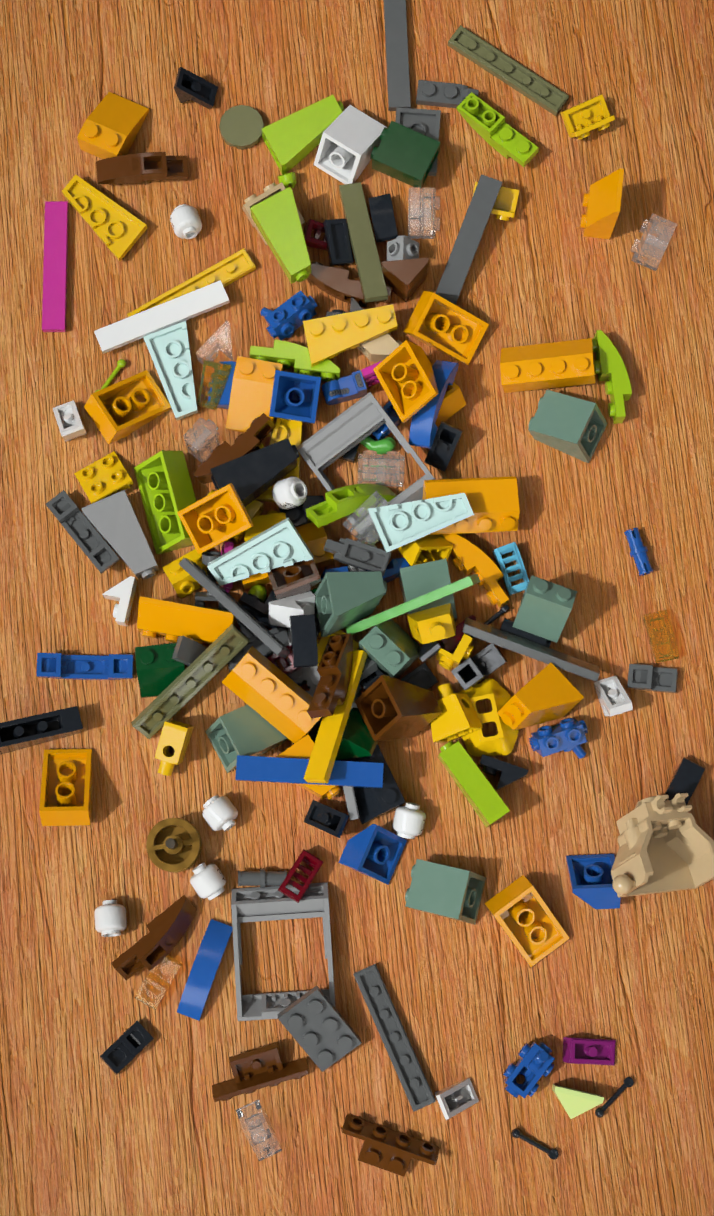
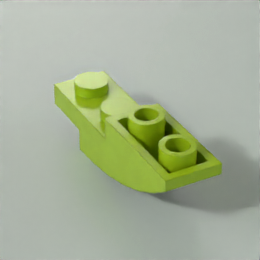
M472 92L457 106V111L467 123L506 159L511 157L521 166L525 167L539 152V147L508 125L503 115Z
M597 330L594 338H592L593 352L596 354V360H594L595 374H598L599 381H606L605 392L606 395H610L611 402L608 403L609 417L613 418V424L623 423L626 417L624 401H629L632 395L629 376L616 347L602 330Z
M275 339L273 348L250 346L249 355L252 359L281 363L283 368L294 366V373L321 377V380L325 382L339 380L340 368L329 359H325L312 367L307 347Z
M370 483L348 485L326 492V501L307 508L306 516L320 528L352 513H355L359 518L369 515L367 509L382 507L397 495L384 485Z

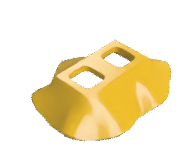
M488 678L468 690L463 689L458 692L469 696L481 724L495 722L498 730L497 735L484 737L482 729L462 736L469 754L478 757L482 755L510 754L517 740L519 729L513 730L497 714L511 699L510 694L492 678ZM489 699L492 711L479 714L475 704L476 701Z

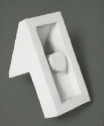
M74 400L53 408L61 436L65 441L87 434Z
M132 576L102 594L105 599L119 601V604H115L113 617L116 618L117 624L122 626H128L136 591L137 580Z
M309 591L269 602L268 623L270 625L290 628V616L315 614V595Z
M616 675L594 682L605 717L633 710L632 702Z

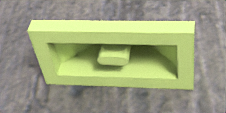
M555 1084L552 1085L553 1092L570 1119L602 1104L604 1101V1097L601 1095Z

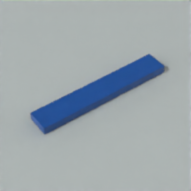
M237 755L236 781L367 788L383 787L384 763L335 761L328 783H308L303 778L309 759Z

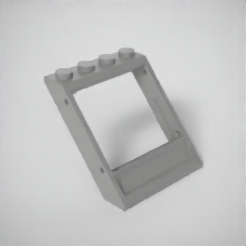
M371 392L297 447L301 456L329 492L334 490L335 487L323 470L382 425L386 424L407 454L410 453L425 475L384 506L422 500L424 480H436ZM352 514L346 516L362 538L374 545L380 541L370 516L360 524Z
M328 882L310 884L299 903L279 892L280 886L232 889L231 909L238 1021L278 1019L277 1014L308 992L294 991L242 995L240 923L322 917L325 959L328 961L329 989L321 991L335 1007ZM291 885L286 886L297 895L300 891Z

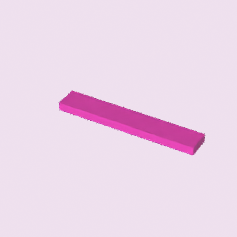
M68 201L45 202L43 332H66Z

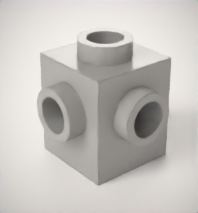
M401 235L387 242V261L419 258V242L410 239L409 236Z

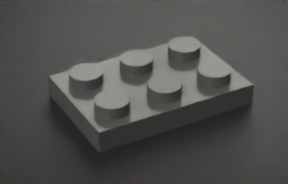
M396 107V123L439 141L441 110ZM438 156L428 176H436Z
M318 986L312 988L277 1014L279 1021L322 1072L362 1043L360 1037Z

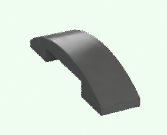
M64 490L46 503L49 510L101 574L120 560Z

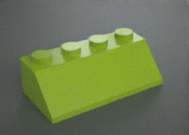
M162 450L134 467L156 554L193 545L177 512L196 502L183 451Z

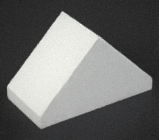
M470 1078L435 1092L446 1120L479 1102Z

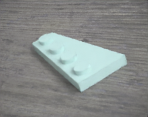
M186 321L144 336L143 338L176 421L198 413Z
M465 493L367 509L386 553L474 515Z
M288 517L209 562L207 567L221 586L249 578V576L254 574L267 573L272 569L282 566L288 567L303 560L309 561L314 556Z

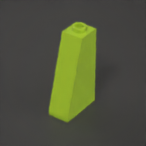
M334 95L326 97L261 129L262 139L281 174L288 173L320 144L323 132L345 110L341 101H336Z
M288 187L252 206L250 211L251 218L292 284L296 281L302 282L309 277V274H311V263L291 187Z
M450 741L440 748L439 760L485 827H488L510 811L459 741L455 744Z

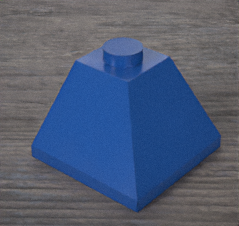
M275 370L269 417L315 424L321 377Z
M372 824L347 841L338 863L389 885L407 840L376 824Z
M614 854L566 856L572 893L594 909L620 908L621 897L618 898L612 886L611 869L615 861Z

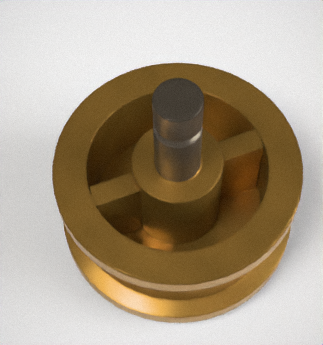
M168 818L158 822L151 829L147 837L146 849L154 865L162 870L177 873L189 869L197 862L201 853L202 842L198 831L190 823L180 818Z

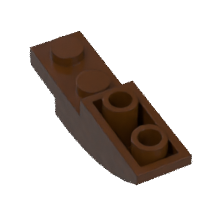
M166 152L127 154L96 161L97 184H142L143 180H188L189 178L187 156H166Z
M310 262L311 274H309L308 279L319 289L349 304L351 303V297H353L361 307H367L360 279H349V270L341 266L328 267L323 266L319 262ZM386 284L388 299L381 300L378 302L390 304L392 296V287Z
M263 413L252 421L245 433L240 434L235 439L232 446L224 441L215 447L212 455L198 465L193 475L202 484L212 482L211 468L264 448L261 441L276 426Z
M351 633L330 636L317 668L321 677L307 710L311 718L333 716L336 706L344 704L350 683L353 661V636Z
M183 895L160 915L156 916L146 925L150 932L111 963L115 970L127 981L144 966L149 971L156 967L172 951L187 931L197 911L193 903Z

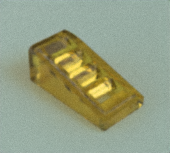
M204 360L197 406L213 410L217 409L231 365ZM207 396L211 397L210 401L206 400Z

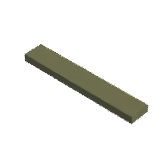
M461 25L448 41L449 47L555 116H557L569 99L567 94Z
M361 182L339 185V194L344 215L347 219L349 236L365 303L387 300L388 293Z
M231 624L131 722L132 726L148 739L152 738L163 727L165 721L170 720L250 642L249 638Z

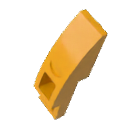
M441 534L443 538L453 545L451 554L454 557L452 562L459 572L463 571L465 575L474 571V574H478L480 579L478 584L480 586L484 585L488 591L486 596L491 604H497L499 609L506 605L509 598L498 584L504 574L482 550L457 534Z

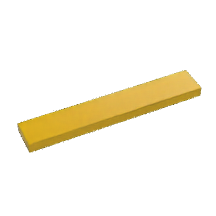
M245 248L133 310L127 316H133L220 280L223 287L256 270V266Z
M353 650L351 677L344 704L336 706L333 716L322 718L303 778L308 783L329 782L368 655L364 650Z

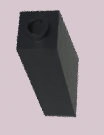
M287 438L211 468V480L216 490L232 483L244 507H246L297 467L299 453L296 446L291 445Z

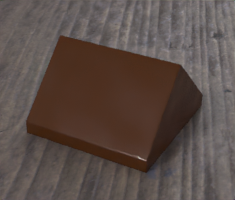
M428 257L382 262L385 283L392 287V291L405 302L409 300L426 280Z
M313 559L309 561L303 560L294 563V565L282 566L267 572L277 600L316 589L321 583V578Z

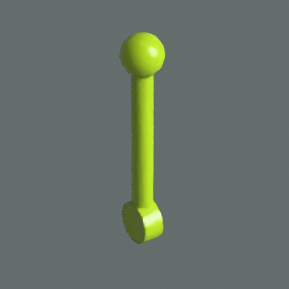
M118 360L117 367L101 389L108 387L120 369L126 366L125 360Z

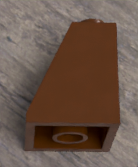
M381 675L355 700L360 714L375 742L415 737L442 713L432 691L388 675Z

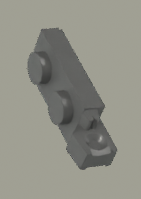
M418 80L416 104L457 108L471 92L478 97L479 90L470 89L462 84Z
M340 538L339 543L327 539L324 546V551L335 554L333 559L368 572L381 571L383 577L391 556L390 552L386 553L385 550L349 538Z

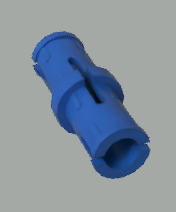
M633 528V531L631 529L625 531L624 534L631 549L630 556L634 558L639 576H644L645 573L646 575L652 573L653 569L647 556L648 549L643 544L639 529Z

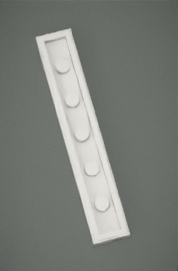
M220 280L95 330L94 333L104 354L139 340L146 335L226 305L230 301Z

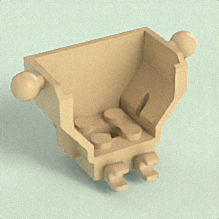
M678 793L672 800L667 801L665 800L669 798L668 794L645 798L637 802L633 811L616 821L620 833L618 836L619 850L611 869V875L613 879L612 886L618 898L696 889L712 879L714 880V840L696 824L693 815L688 813L692 809V805H686L684 800L689 796L688 793Z

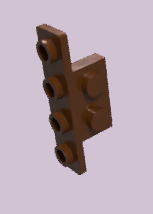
M276 1043L229 1057V1063L234 1079L212 1085L214 1102L227 1101L237 1095L250 1094L257 1089L277 1086L281 1082L291 1079H300L310 1073L307 1059L304 1057L282 1064Z
M347 1114L341 1132L364 1140L358 1161L403 1177L406 1175L412 1158L436 1165L440 1148L431 1142L413 1138L408 1134L399 1133L357 1116Z

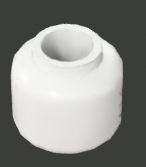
M186 204L179 205L170 215V222L174 233L179 238L193 239L202 229V222L198 211L192 206Z
M289 477L277 481L272 490L273 499L282 509L288 510L300 506L306 501L307 487L298 477Z
M215 795L203 805L202 816L214 831L223 829L226 832L236 824L235 819L238 816V811L228 797Z
M406 802L405 806L396 808L392 823L393 829L397 831L396 835L407 839H415V836L422 834L426 814L419 810L420 805Z
M202 863L192 870L194 875L191 877L190 883L200 898L211 900L225 890L226 879L215 864L206 866L205 863Z
M105 900L102 902L103 905L97 907L94 911L95 930L101 933L102 937L120 936L121 932L127 927L126 908L123 905L117 904V900Z

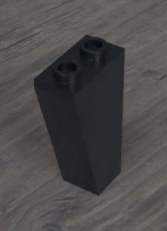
M78 706L0 723V755L81 733L83 726Z

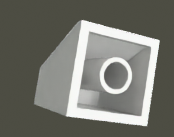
M349 105L323 132L314 166L343 184L355 183L371 160L370 156L375 146L379 147L381 143L380 135L386 126Z

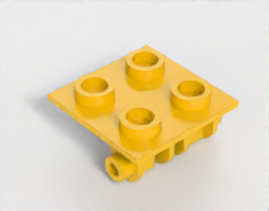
M115 451L74 473L91 504L107 498L106 496H111L110 494L113 492L116 494L117 490L121 492L130 489V485L133 484L132 479Z

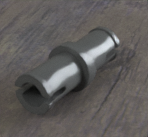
M260 869V871H238V886H260V888H265V886H281L287 876V871H265V869Z

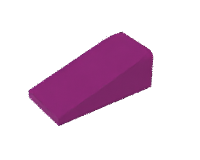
M564 1037L562 1061L573 1064L615 1065V1040Z

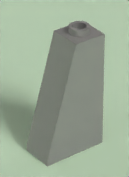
M125 490L81 508L89 522L138 579H148L154 576L156 571L160 570Z

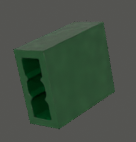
M391 121L389 127H384L380 135L381 143L379 147L375 146L370 156V159H372V169L421 190L440 152L441 142Z

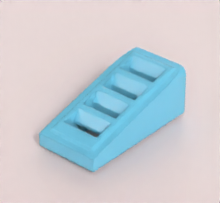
M516 542L494 549L493 555L498 568L504 574L503 581L509 596L524 591L529 578ZM512 552V556L502 559L501 555ZM516 562V565L505 568L504 564ZM519 570V574L508 577V573ZM523 579V583L511 585V582Z

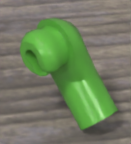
M368 436L360 442V444L375 455L390 453L396 446L395 440L391 437L375 441Z

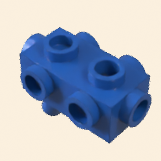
M300 290L274 311L263 307L261 316L265 317L269 325L266 329L273 339L278 337L282 341L284 338L292 337L294 331L303 325V321L311 320L317 314L315 308L318 305L310 295L306 297Z
M566 718L557 725L538 728L537 732L531 733L532 737L529 738L532 750L538 752L542 757L562 750L564 752L573 750L577 757L581 759L587 754L580 744L587 742L585 734L588 733L584 720L578 721L573 718Z
M532 1042L531 1045L526 1043L518 1053L521 1058L517 1064L511 1063L503 1073L506 1077L504 1082L507 1084L505 1090L515 1098L519 1095L524 1099L527 1095L531 1097L539 1087L537 1082L541 1076L544 1075L546 1077L554 1067L552 1062L555 1058L550 1055L552 1050L542 1042L538 1045L535 1042ZM520 1074L525 1077L522 1084L516 1082V1077Z

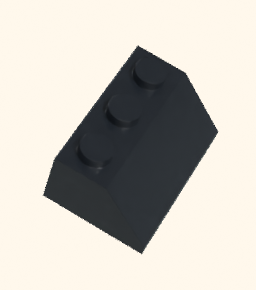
M378 744L372 756L335 760L384 763L382 788L353 787L359 813L358 818L362 825L405 804V800Z

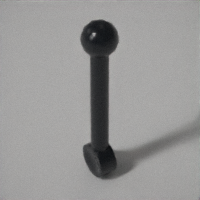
M505 605L483 624H491L508 611L510 607Z
M630 1077L624 1078L623 1085L601 1108L595 1110V1115L598 1118L604 1116V1111L627 1087L633 1086V1079Z
M517 1128L512 1130L514 1138H520L547 1153L553 1160L558 1158L557 1150L548 1149L523 1135Z

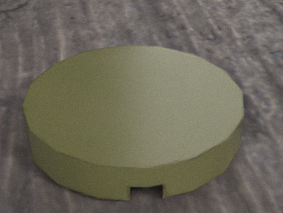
M238 105L225 111L221 117L219 128L221 137L227 145L243 150L253 147L260 141L262 136L261 129L264 128V124L257 110L250 106Z

